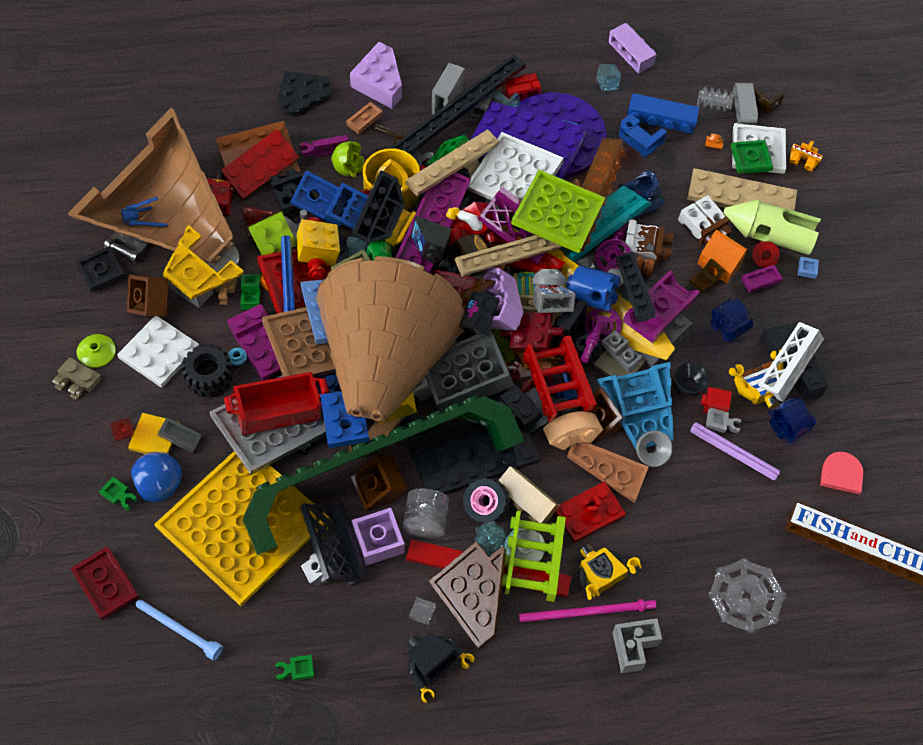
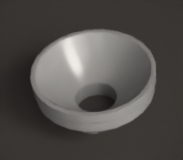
M540 269L534 275L532 284L566 285V278L559 269Z
M649 431L639 438L636 452L644 464L658 467L669 460L672 454V443L666 434L660 431ZM652 441L655 443L656 448L652 453H648L646 445Z

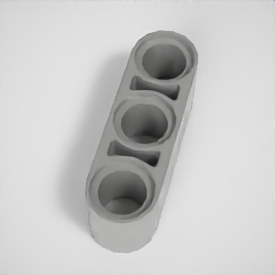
M735 83L733 96L738 124L756 125L758 112L753 83Z

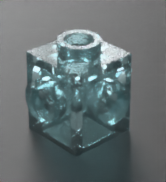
M494 520L475 528L477 536L474 537V540L479 542L489 557L502 546L505 547L503 541L506 538L502 527H498Z

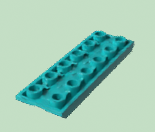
M626 186L620 187L605 198L580 253L563 246L559 250L575 262L649 207L651 202Z

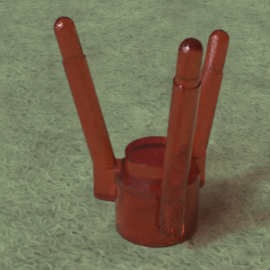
M246 206L242 216L244 220H247V225H252L261 219V214L274 215L279 212Z

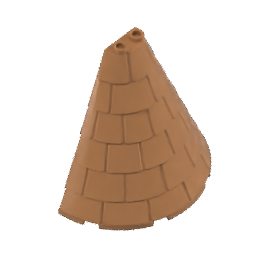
M171 107L146 133L149 144L101 193L93 187L68 214L73 219L113 230L116 233L137 238L140 241L158 245L172 251L176 250L186 227L190 225L201 235V239L190 250L204 262L215 265L222 258L221 254L224 250L229 251L235 244L232 241L234 236L220 210L215 195L211 191L206 176L200 168L195 153L192 151L175 110ZM158 197V200L137 208L152 206L151 210L138 213L139 219H136V221L166 223L168 226H130L129 223L123 222L121 209L150 198Z
M380 256L375 257L374 261H364L363 258L351 260L330 271L327 278L320 283L317 291L316 300L321 312L320 316L331 349L330 354L336 369L347 414L355 417L386 422L428 374V371L464 332V329L459 327L465 311L462 307L463 301L458 292L437 273L431 275L424 271V266L411 261Z

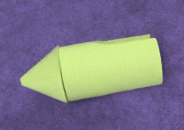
M759 199L726 207L723 212L745 238L771 241L776 246L810 255L819 234L815 229L821 220L820 218L762 202Z

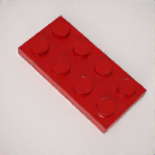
M276 129L221 169L220 172L231 182V186L243 200L268 182L271 176L280 173L299 159V156L279 130Z

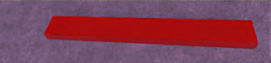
M411 539L406 561L444 569L464 551ZM513 566L512 578L538 582L549 581V574H546V571ZM504 567L503 574H508V567ZM559 573L557 596L568 597L572 576Z

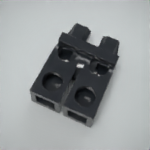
M294 169L288 170L286 177L282 179L277 174L270 177L272 194L284 217L286 216L289 219L300 215L299 210H302L290 204L302 179L301 172L297 173ZM310 191V198L315 200L313 193Z

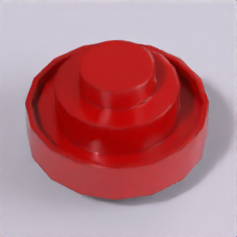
M771 241L759 242L752 252L756 265L763 268L775 265L780 256L778 247Z

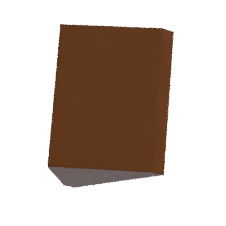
M600 387L593 394L597 405L591 413L596 415L603 429L594 439L595 442H599L621 430L624 420L623 415L603 387ZM579 407L575 412H582L583 408Z

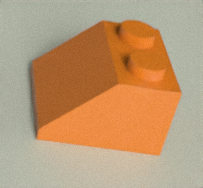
M716 230L700 254L697 264L704 268L712 258L725 270L719 280L728 283L739 271L747 249ZM710 266L709 272L717 275V269Z

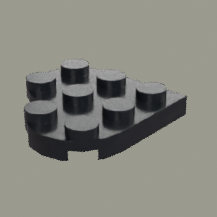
M284 71L278 93V107L286 115L300 116V113L306 110L309 111L312 105H320V102L326 99L329 100L332 95L329 78L314 74Z

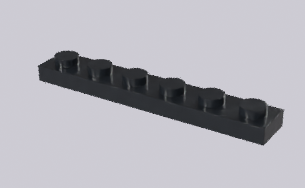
M633 251L615 256L637 322L655 318V310Z

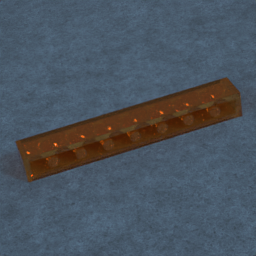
M602 139L582 186L586 190L605 197L602 207L606 205L607 194L611 192L612 182L616 180V172L620 170L621 160L626 155V147H624L623 140ZM601 209L582 246L581 251H585L587 244H590L592 231H595L596 221L601 217Z

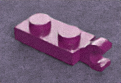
M347 135L312 141L313 145L306 142L301 143L300 149H306L302 151V156L309 157L314 155L316 158L332 155L339 144L348 142Z

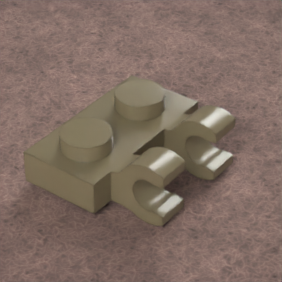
M69 357L58 369L59 375L52 382L56 384L54 387L60 391L65 388L69 381L74 383L69 387L68 392L71 393L70 397L77 400L84 390L90 393L102 378L97 372Z

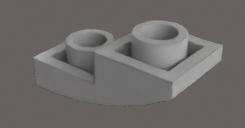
M614 330L602 340V344L610 355L629 372L642 361V356L629 347V341Z

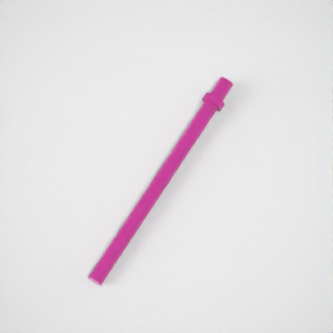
M638 599V602L523 613L519 614V621L529 622L635 610L644 612L645 609L656 608V601Z

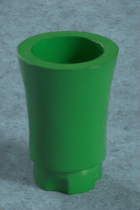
M379 240L369 244L366 254L371 261H374L375 257L379 256L392 257V249L386 241Z

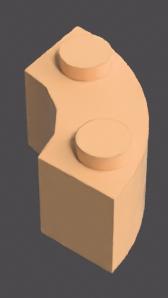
M583 411L562 415L549 422L543 428L549 444L562 450L575 443H591L603 431L596 415Z

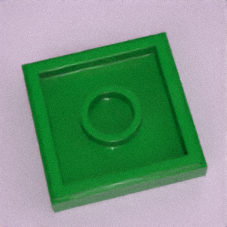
M766 140L731 143L730 147L738 174L773 170Z

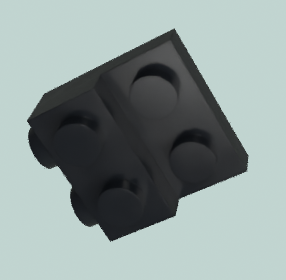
M580 299L577 305H574V312H563L561 316H557L554 326L555 328L563 327L564 335H554V345L556 347L559 346L563 337H578V334L581 333L587 318V302Z

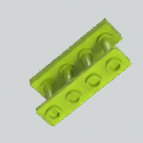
M517 511L516 517L512 516L510 529H514L513 536L509 535L507 548H511V553L506 555L504 567H508V574H503L502 587H506L505 594H509L510 586L540 590L547 594L546 601L554 602L557 593L566 517L558 516L556 523L551 525L520 520L521 511ZM518 528L551 533L550 535H554V541L542 543L517 539ZM520 547L546 551L548 554H552L551 561L544 563L514 558L515 549ZM513 566L546 571V574H549V581L538 582L512 578Z

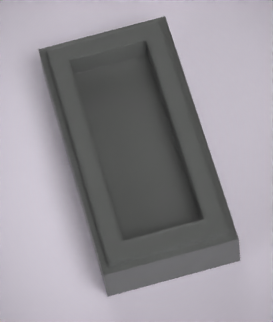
M168 417L157 436L191 453L195 451L202 438V434Z

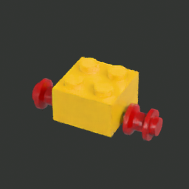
M311 217L307 220L301 219L296 234L298 261L308 262V277L310 280H324L327 277L326 265L334 266L340 252L338 225L324 223L317 217Z

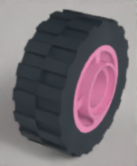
M482 478L469 484V487L465 490V495H463V507H465V512L469 514L471 519L481 523H494V521H499L502 516L506 515L510 499L509 493L505 489L506 487L500 484L501 482ZM486 495L490 498L488 506L483 504V498Z

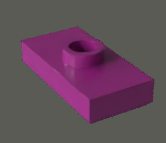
M771 265L742 275L741 280L748 292L752 293L781 283L783 278L776 266Z

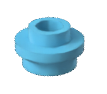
M234 348L228 353L231 364L234 366H241L247 360V354L242 348Z

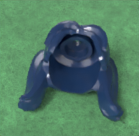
M644 171L636 179L628 183L620 182L618 185L619 188L626 186L631 190L634 189L635 193L651 202L649 207L636 216L637 218H640L643 214L660 209L665 203V199L661 194L660 181L652 171Z

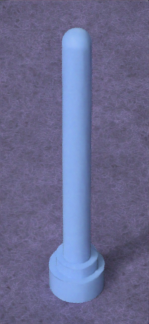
M143 600L136 602L137 608L204 649V653L211 660L215 661L221 654L223 646L218 642L206 641Z

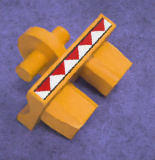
M810 141L809 145L802 143L801 146L793 144L789 162L798 165L800 159L807 161L804 168L812 172L816 166H819L823 156L817 153V148L812 147L814 141Z

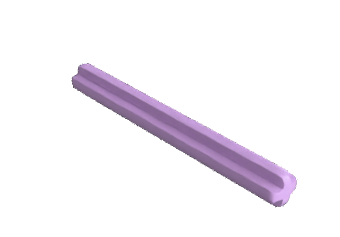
M697 422L693 424L690 430L691 433L772 480L777 479L780 474V470L701 424Z

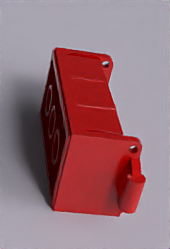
M312 372L233 386V394L225 397L224 402L227 414H237L242 435L320 420V395L328 394L330 391L325 378H314ZM317 382H319L322 391L321 394H318V390L315 384Z

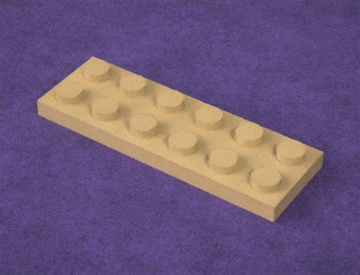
M694 168L687 200L697 202L708 195L717 206L726 208L759 199V201L794 211L797 190Z

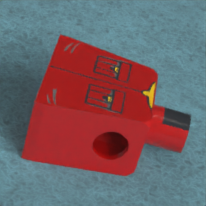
M218 173L216 179L206 178L222 214L230 216L233 194L231 182L227 181L222 173Z

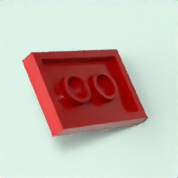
M605 481L563 502L555 511L557 517H566L564 529L574 544L626 516L625 511Z

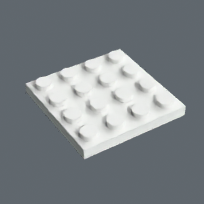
M501 132L497 138L499 141L498 146L487 153L470 178L471 181L467 190L492 200L499 189L504 187L522 201L538 169L555 176L564 159L561 156Z

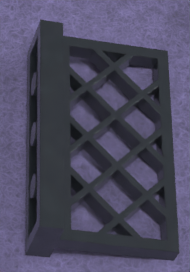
M338 502L334 506L303 503L300 508L324 580L348 582L349 585L355 586L367 578L369 574L344 503ZM310 511L317 516L316 519L311 516ZM319 520L327 526L326 529L319 523ZM316 529L323 534L322 537L317 534ZM326 538L333 544L332 547L325 541ZM322 547L329 553L328 556L323 552ZM332 557H334L339 562V565H337L334 561L331 560ZM328 566L335 571V574H330Z

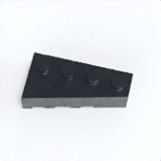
M799 321L764 329L759 341L767 347L770 356L772 351H776V356L779 354V350L783 348ZM803 329L799 333L798 339L806 337ZM798 346L790 347L788 355L796 353ZM813 355L794 384L795 389L804 400L822 397L828 387L815 355ZM787 361L782 362L784 369L788 366Z

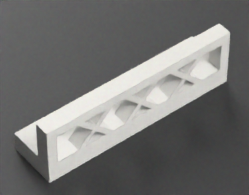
M799 322L758 384L759 387L773 393L776 399L783 402L824 340L820 331ZM802 329L809 332L805 338L798 339ZM797 345V352L788 355L789 348ZM787 361L788 366L786 369L778 371V365ZM777 377L774 387L766 385L769 379Z

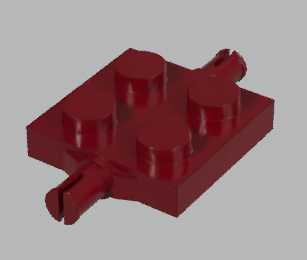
M551 312L523 313L521 323L517 329H500V336H511L510 349L512 351H525L529 344L532 345L534 351L549 350V342L552 336L564 335V328H553V315Z

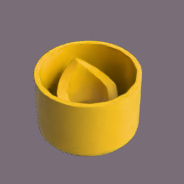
M383 149L372 154L363 166L364 189H371L379 172L382 170L398 178L405 203L404 209L409 210L419 197L405 184L408 178L420 172L416 159L400 149Z

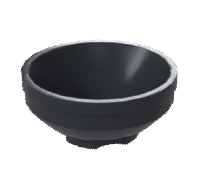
M688 362L681 364L674 374L676 388L686 395L694 396L701 394L709 383V375L706 369L697 363ZM692 380L695 386L689 388L685 386L684 381Z

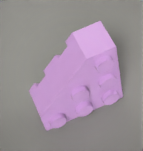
M378 42L350 72V84L355 90L391 109L402 99V84L393 48Z
M500 268L488 269L484 279L492 280L494 284L484 291L500 299L489 329L516 330L521 323L523 315L516 279Z

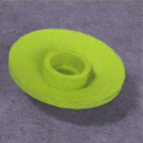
M102 334L86 337L77 348L78 360L88 368H100L112 361L116 353L113 340Z

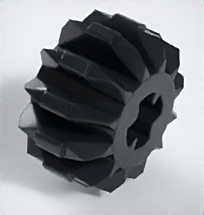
M587 332L585 335L579 333L578 337L572 338L580 361L589 335ZM600 341L593 348L588 360L591 364L593 359L598 360L601 352Z

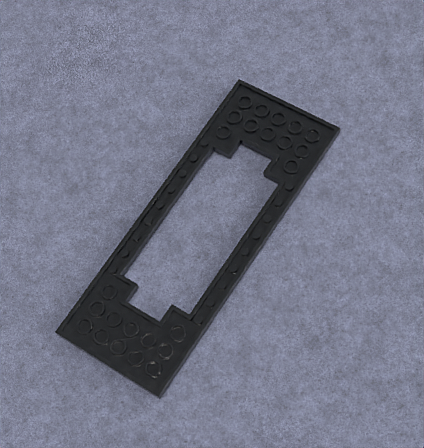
M356 237L340 241V252L336 263L363 249L366 252L370 243H366ZM388 243L392 249V258H395L401 243L395 246ZM446 251L440 264L434 263L432 269L447 271L448 267L452 265ZM509 389L503 390L489 397L491 400L506 405L501 400L500 396L507 392ZM416 413L406 416L399 427L403 426L406 429L408 424L418 420ZM516 420L524 442L497 452L487 427L477 423L448 433L444 432L442 425H438L405 439L428 499L431 500L469 487V484L477 479H492L501 476L510 466L518 470L539 463L540 457L525 426L519 420Z

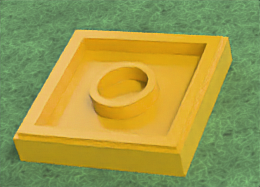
M142 413L128 446L129 450L143 454L154 451L169 454L173 443L157 436L165 418Z

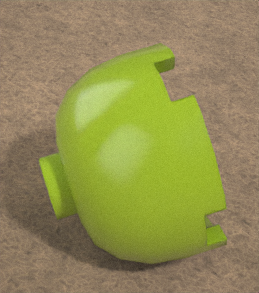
M343 142L335 148L331 161L335 170L340 175L357 177V172L361 173L364 156H361L360 149L362 147L358 142Z

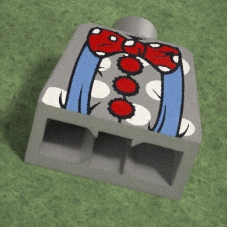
M536 285L534 287L533 304L539 313L574 312L575 293L561 285Z

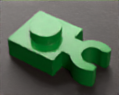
M114 477L99 491L100 495L115 506L121 502L123 508L127 511L130 510L129 505L126 504L127 501L133 500L135 503L137 502L135 495L128 493V487Z
M312 655L290 658L291 664L284 662L275 664L276 669L283 668L285 670L283 674L276 675L277 680H285L290 675H292L293 681L314 678Z

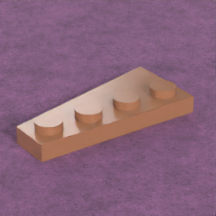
M587 442L571 445L567 458L602 482L605 481L608 486L635 503L649 466Z

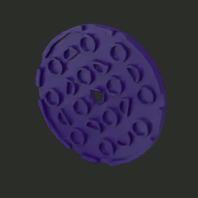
M548 92L528 97L515 106V108L587 127L588 132L565 178L584 173L601 158L607 140L606 126L599 113L587 102L572 95Z

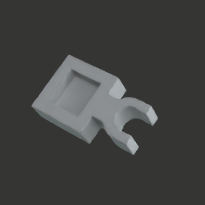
M710 408L707 414L706 428L722 433L729 429L730 432L737 434L740 428H736L733 423L738 425L741 419L728 418V412Z

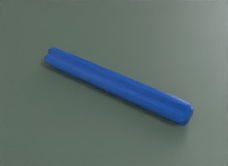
M283 235L281 237L284 312L295 310L291 237Z

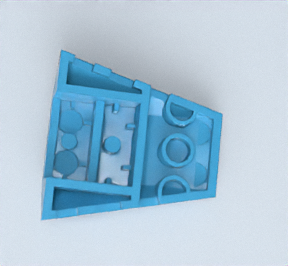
M670 362L655 365L648 370L618 377L612 375L597 379L600 387L604 388L623 415L622 426L635 450L639 438L649 431H660L666 434L671 441H674L673 415H671ZM652 441L647 443L646 448L655 446V443Z

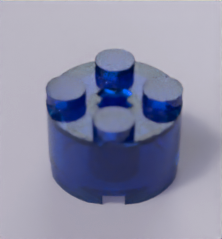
M730 297L711 311L713 318L710 320L713 328L721 330L722 336L727 342L734 341L753 328L752 318L749 320L747 317L749 311L736 298L732 300V297Z
M789 398L771 409L768 413V416L771 415L769 423L772 430L780 439L785 438L788 440L786 442L788 444L794 443L811 432L816 424L815 418L808 412L801 398Z

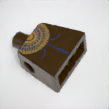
M478 234L457 239L447 249L455 260L456 257L491 248V243L486 239L482 240Z

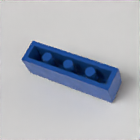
M632 93L627 116L629 114L634 115L640 120V123L693 134L699 107Z

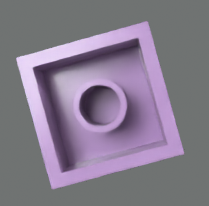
M391 508L352 520L353 531L365 566L405 553L404 541Z

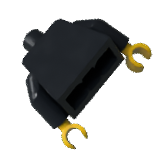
M430 633L421 639L415 635L408 643L411 647L408 651L410 657L408 662L409 676L417 690H421V699L424 703H427L424 698L426 692H429L434 699V692L427 689L426 685L429 687L433 685L459 661L463 668L468 669L469 665L465 662V658H468L472 663L474 662V656L469 653L465 654L464 649L452 637L435 636Z

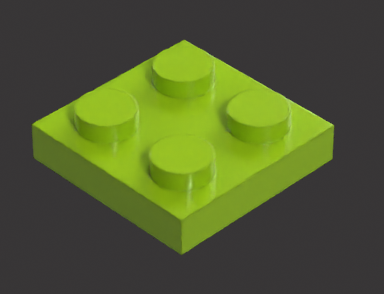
M282 211L248 227L262 255L281 252V237L283 235L291 237L292 248L297 246V241Z

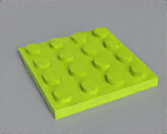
M538 169L512 218L511 224L580 253L604 203L605 197Z

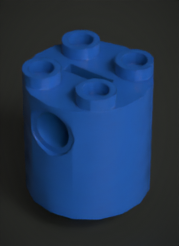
M578 266L574 274L569 275L566 288L575 293L574 303H578L581 299L587 302L588 307L610 311L612 303L616 304L618 300L616 289L620 284L621 276Z

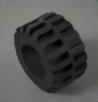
M203 344L200 348L194 347L193 352L189 351L187 357L183 359L182 373L187 387L191 389L192 393L196 394L198 392V396L201 397L203 395L211 397L212 394L218 396L220 391L222 393L226 391L225 387H230V381H233V368L229 355H227L225 350H221V347H214L213 344L208 346ZM208 366L217 368L210 375L198 374L201 369Z

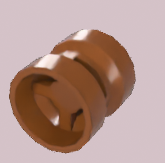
M636 256L640 272L645 274V276L651 277L655 259H643L642 256Z

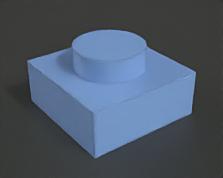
M800 257L797 275L816 279L819 260Z

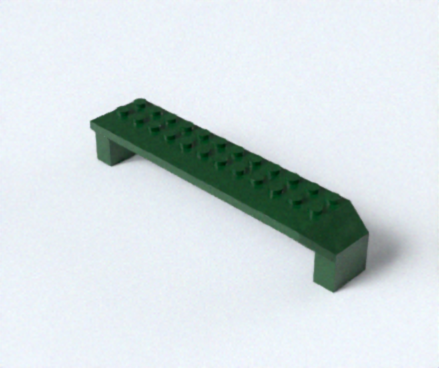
M476 395L463 401L462 406L456 403L444 409L445 413L441 414V411L430 414L426 417V421L420 418L408 424L406 429L403 426L389 432L390 436L385 437V434H381L371 439V443L368 445L366 442L357 444L352 447L353 451L349 453L345 449L333 455L334 459L328 461L326 457L314 463L315 467L309 469L307 465L295 471L296 475L290 477L287 473L275 479L276 483L270 485L268 481L256 487L257 491L252 494L242 518V523L255 554L259 555L278 547L266 520L277 492L455 418L486 426L497 452L524 442L511 408L487 397L478 399Z

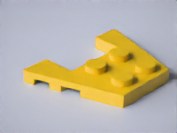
M188 225L163 272V276L168 278L173 285L192 300L242 276L244 270L232 260L218 273L190 250L201 239V235Z

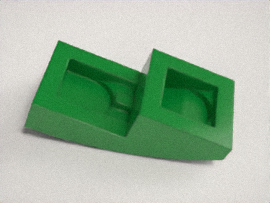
M260 274L242 275L241 310H249L260 304Z

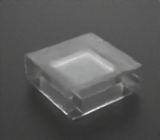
M416 597L409 618L429 625L436 604Z

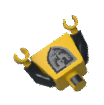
M587 544L580 550L585 559L581 561L578 570V585L587 594L589 600L592 599V596L593 598L597 595L600 596L602 592L626 578L627 569H630V572L635 574V567L642 568L640 560L636 557L627 558L614 551H608L606 548L595 552L591 545Z

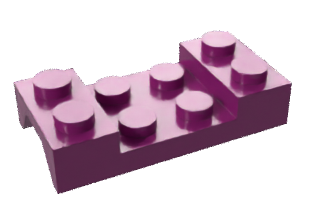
M670 270L648 291L656 317L648 321L637 322L631 307L626 312L623 322L648 341L654 343L664 333L665 329L697 300L700 291L697 289L687 291L676 283L674 274Z
M259 304L227 320L229 329L240 347L246 352L248 360L261 381L270 380L273 374L281 371L262 323V317L268 316L263 306Z

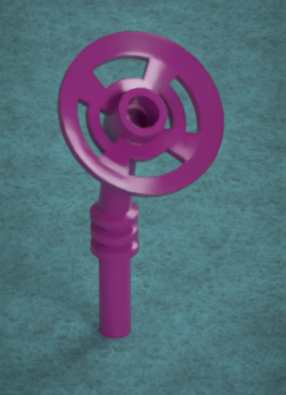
M629 222L613 233V239L603 242L597 248L595 261L602 271L608 272L612 268H618V266L613 267V265L617 264L615 256L631 252L627 243L622 241L627 233ZM619 244L622 245L625 248L626 253H621L620 248L617 246ZM599 257H604L605 261L608 262L607 266L601 263Z
M596 308L588 314L585 321V330L589 335L581 357L582 362H588L592 350L597 346L598 341L602 344L603 339H599L600 334H605L606 337L611 334L614 328L613 321H616L615 331L619 334L621 333L622 321L614 309L611 308L610 311H606L611 313L609 318L599 316V312L604 310ZM592 316H593L594 318H593L592 323H591V328H592V329H590V328H589V323H590V320H591V318H592Z

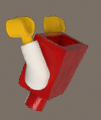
M474 202L461 211L457 207L449 208L446 214L448 218L456 220L458 216V219L468 223L473 235L478 234L480 237L488 240L491 245L498 242L495 236L496 233L478 220L489 203ZM485 214L486 218L494 221L492 214Z

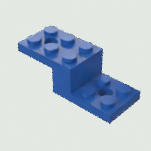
M306 170L290 204L306 210L309 214L327 223L336 224L338 228L343 224L353 230L354 223L367 195L343 182L337 187ZM309 192H318L319 198L316 200L310 198Z
M337 375L319 377L320 379H326L330 391L328 394L320 395L329 449L369 442L366 419L347 414L342 391L336 392L341 389ZM351 425L348 429L341 428V426Z

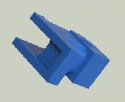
M629 114L621 122L619 138L646 158L665 142L667 131L661 128L651 136L639 126L640 120L634 115Z

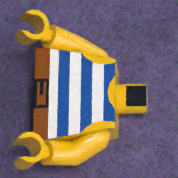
M772 351L771 358L775 360L777 357L776 351ZM772 361L744 371L742 365H736L737 373L735 368H730L729 374L735 376L734 381L741 396L751 400L756 405L766 402L769 409H773L780 404L773 393L760 388L758 385L772 365ZM783 363L778 365V371L784 369ZM777 377L769 379L766 385L774 387Z

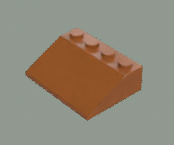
M284 121L216 138L223 166L225 167L276 129L279 130L293 148ZM297 160L277 175L282 179L286 177V172L290 169H294L297 173L300 172Z

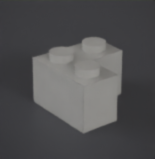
M657 618L615 625L612 633L621 673L643 670L646 664L643 649L659 646L662 636Z

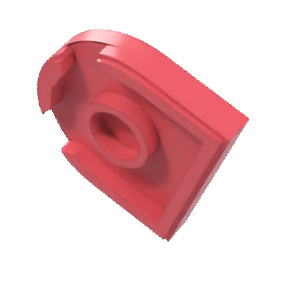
M835 452L829 455L822 466L820 486L855 494L862 492L863 468L859 460L846 452Z

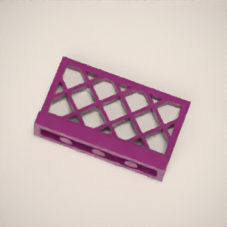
M504 187L499 189L478 218V220L507 242L517 241L516 237L524 239L535 236L531 232H525L522 228H519L520 232H514L512 226L515 225L511 224L509 215L512 217L515 215L521 200ZM494 203L502 210H496ZM485 214H492L494 221L486 218ZM497 214H504L506 221H499ZM501 225L507 226L509 232L502 230ZM544 253L529 258L537 264Z

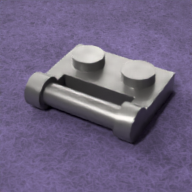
M115 231L110 238L106 239L104 247L110 246L111 250L113 249L129 257L133 262H138L151 246V243L140 241L137 238L119 234ZM117 242H120V243H122V244H124V245H126V246H129V247H131V248H133V249H135V250L132 251V250H130V249H127V248H125V247H123V246L117 244Z

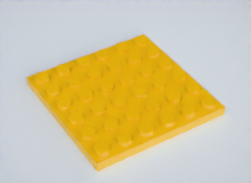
M234 451L154 525L239 606H242L311 539L300 506L303 503H314L294 486L277 492L266 520L278 547L256 555L242 523V518L252 494L257 491L256 487L268 481L270 485L276 483L275 479L282 475L270 465L250 475ZM310 511L311 516L316 519L317 516ZM319 520V523L324 526L325 524Z

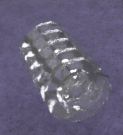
M704 86L702 90L700 87L696 105L699 107L703 103V108H706L707 104H709L710 109L716 105L717 111L722 106L723 112H725L727 108L731 109L734 92L731 91L728 95L727 90H724L721 94V90L717 89L714 93L713 87L709 91H707V86Z

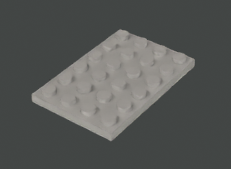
M317 382L315 384L318 390V394H321L319 382ZM322 402L320 420L242 435L237 414H227L225 404L210 411L211 418L250 475L326 435Z

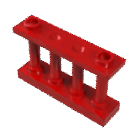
M571 336L563 337L557 348L534 352L532 345H527L523 353V360L529 367L542 403V412L544 416H547L548 422L554 420L558 411L579 406L583 408L584 412L591 413L597 403ZM557 355L563 356L565 364L540 369L537 361ZM563 372L570 374L572 380L562 384L547 387L544 380L545 376ZM571 389L576 390L578 399L553 404L550 394Z

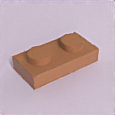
M369 102L349 118L346 124L357 134H360L383 116V111L372 102Z

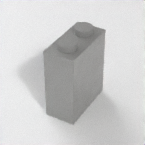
M448 63L432 90L433 115L463 93L465 68Z

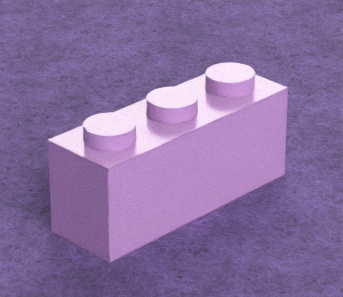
M627 23L610 31L609 43L638 74L654 66L657 54Z

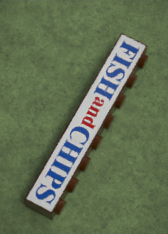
M796 502L791 509L785 530L923 586V550H916L908 547L903 542L893 541L886 535L876 534L869 531L866 527L856 526L849 523L846 519L836 518L828 512L814 509L806 503Z

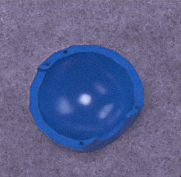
M154 451L146 453L136 460L132 466L131 475L141 498L144 501L155 503L165 501L174 495L173 493L180 485L182 470L174 457L164 452Z

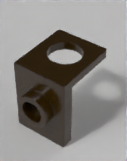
M759 89L754 90L756 105L766 114L779 107L785 95L781 93L773 100H770Z
M711 258L702 271L690 278L689 282L700 293H703L717 282L725 270ZM710 266L717 269V275H712L709 272Z

